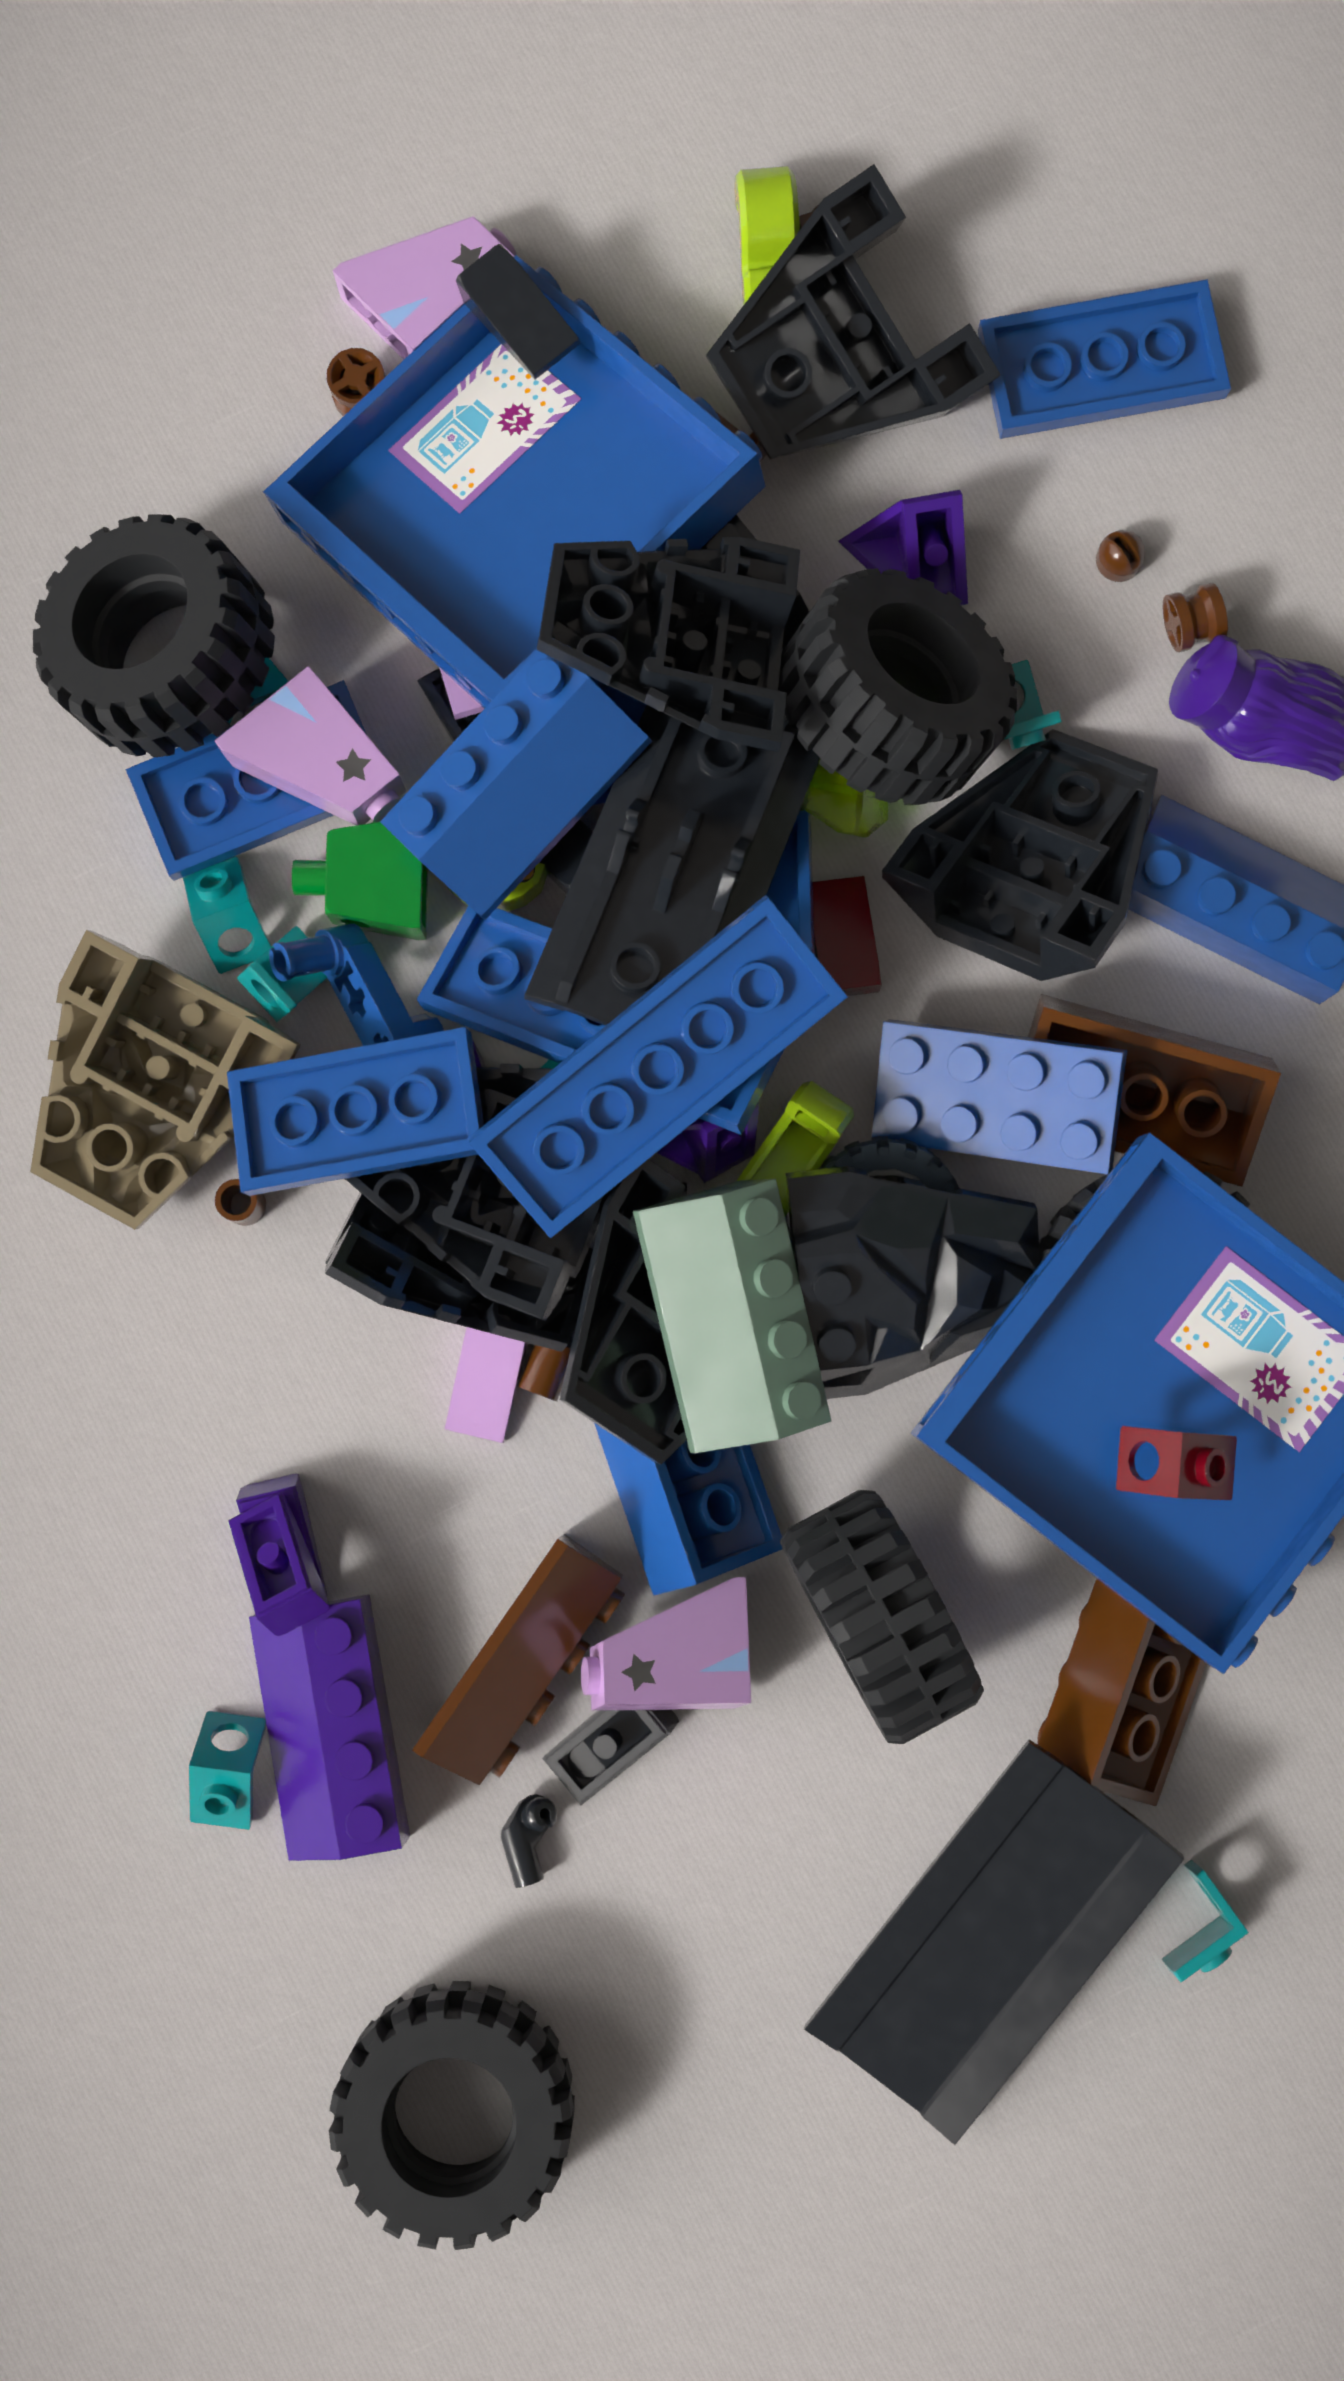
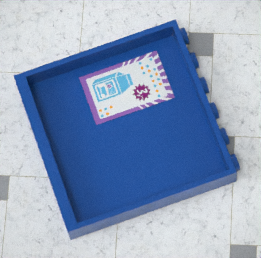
M517 255L514 256L516 261L579 337L580 345L534 380L472 311L463 304L263 491L281 522L484 709L538 651L537 643L554 543L631 541L637 552L664 551L667 539H687V550H698L766 487L759 461L762 459L761 451L747 434L740 430L735 434L721 424L718 414L708 402L701 397H696L692 400L680 390L678 382L664 366L656 363L652 367L640 357L636 346L621 331H616L614 334L609 332L601 325L598 316L585 301L578 298L573 302L562 293L559 284L546 269L538 267L534 270Z
M1151 1133L1136 1138L911 1431V1434L1205 1663L1220 1673L1225 1674L1230 1666L1234 1668L1239 1667L1252 1654L1258 1643V1637L1254 1634L1269 1615L1272 1617L1278 1616L1292 1601L1297 1590L1293 1583L1306 1565L1315 1566L1326 1556L1335 1541V1537L1331 1532L1344 1516V1282ZM1130 1426L1176 1432L1236 1436L1232 1500L1182 1499L1117 1490L1116 1481L1121 1427ZM1146 1442L1138 1448L1135 1454V1468L1141 1478L1149 1480L1158 1470L1159 1455L1156 1448L1151 1443Z

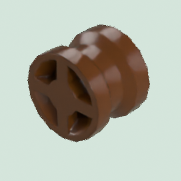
M349 348L339 352L331 360L327 368V383L336 409L342 416L348 413L385 378V372L380 360L372 352L363 348ZM352 390H359V392L361 393V395H360V394H354V393H352L351 391H352Z
M1214 583L1199 586L1194 594L1185 596L1180 592L1167 594L1163 598L1164 625L1168 639L1176 652L1180 653L1191 650L1195 642L1206 640L1210 643L1217 635L1227 636L1228 618L1223 597Z

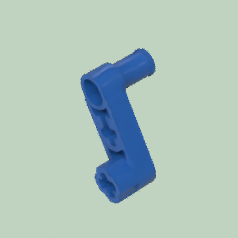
M345 924L320 929L315 933L314 937L285 943H274V948L270 949V966L274 975L280 981H288L295 977L319 972L327 976L363 1046L445 1031L437 1017H430L426 1013L414 1016L409 1015L371 942H368L365 934L356 924Z

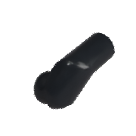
M538 1794L529 1795L519 1801L501 1830V1841L515 1888L532 1885L544 1879L536 1846L547 1829L554 1826L557 1819V1809L550 1799Z

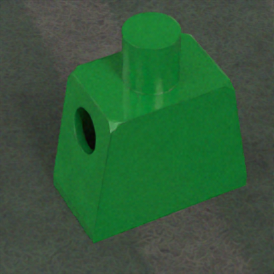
M381 822L332 829L327 833L326 860L293 861V894L325 896V914L332 924L338 926L356 924L364 931L413 940L427 939L428 868Z

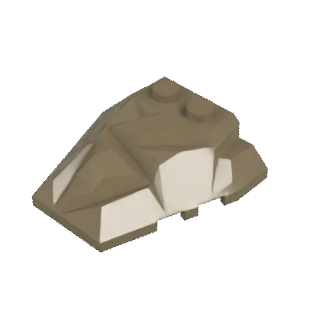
M86 930L58 987L56 1003L62 1004L57 1040H50L48 1060H53L48 1096L41 1098L30 1172L134 1230L139 1229L233 1138L234 1130L227 1072L294 1059L301 1044L286 1033L271 1026L269 1021L259 1014L150 956L141 955L125 945L94 931Z

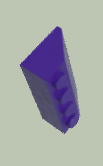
M370 1594L329 1601L330 1609L326 1613L281 1636H276L257 1620L256 1615L249 1617L289 1861L343 1860L402 1849L410 1838Z

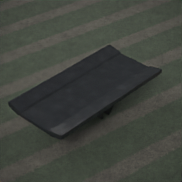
M646 704L638 727L652 742L612 785L525 992V1000L561 1011L566 1010L607 1025L762 897L767 896L821 759L812 749L807 751L798 740L799 730L795 724L789 725L788 721L784 719L782 744L779 752L715 739Z
M1028 1739L807 2021L804 2030L852 2060L917 2110L927 2122L952 2144L956 2145L1183 1862L1184 1856L1156 1831L1096 1786L1091 1785L1084 1777L1055 1755Z

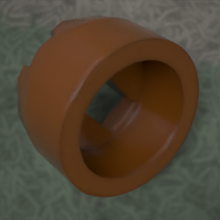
M1118 530L1107 535L1101 542L1096 554V565L1099 572L1105 578L1114 582H1124L1132 579L1139 572L1145 559V547L1141 537L1128 530ZM1116 543H1121L1135 561L1130 564L1127 556Z

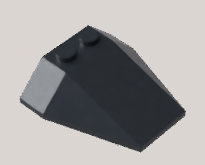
M1055 729L1045 734L1046 740L1031 744L913 828L882 869V878L937 937L1039 981L1095 968L1124 927L1158 778L1157 768Z
M648 1159L613 1187L603 1204L559 1400L654 1463L662 1464L687 1438L633 1211L680 1198L686 1186Z

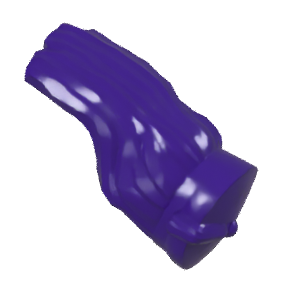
M1225 635L1215 636L1209 644L1196 651L1184 663L1173 682L1169 697V707L1176 718L1198 726L1212 741L1235 758L1305 770L1332 781L1344 775V677L1338 675L1330 668L1309 661L1277 657L1261 649L1244 650L1238 645L1239 641Z

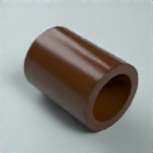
M231 1179L224 1182L218 1188L215 1195V1206L219 1214L225 1219L242 1226L257 1223L266 1211L264 1194L252 1195L249 1208L242 1214L234 1215L231 1209V1201L237 1193L241 1192L239 1179Z
M534 1345L518 1387L557 1402L561 1394L571 1348L565 1347L560 1352Z

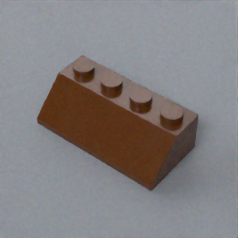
M1040 995L1028 1037L1127 1050L1115 1146L1116 1152L1125 1154L1137 1137L1151 1133L1200 1172L1204 1173L1207 1171L1222 1179V1182L1243 1187L1281 1076V1072L1272 1058L1048 995Z
M566 1534L560 1536L412 1751L420 1757L478 1785L483 1782L489 1771L500 1778L520 1749V1746L511 1740L524 1720L535 1727L556 1695L546 1689L559 1669L570 1675L591 1644L581 1638L594 1618L605 1624L625 1596V1593L616 1587L623 1574Z
M1096 1578L1088 1603L1081 1611L1079 1628L1069 1657L1060 1670L1058 1688L1048 1716L1039 1729L1038 1745L1055 1755L1102 1792L1157 1806L1206 1663Z

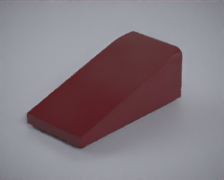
M858 876L813 882L815 957L847 996L878 993L882 987L865 877Z

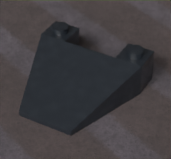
M875 164L822 200L706 354L707 360L769 459L940 418L1001 375L970 323L918 359H915L856 262L858 257L895 233L906 219L904 212Z

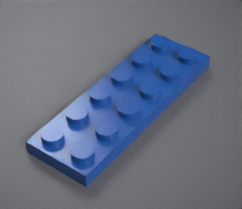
M765 895L470 1136L469 1144L545 1233L552 1238L843 1002L847 995L772 901Z
M468 905L417 998L418 1003L425 1011L557 1063H561L606 1026L566 1010L561 1011L525 1000V992L552 928L498 908L485 920ZM785 1049L699 1119L742 1135Z

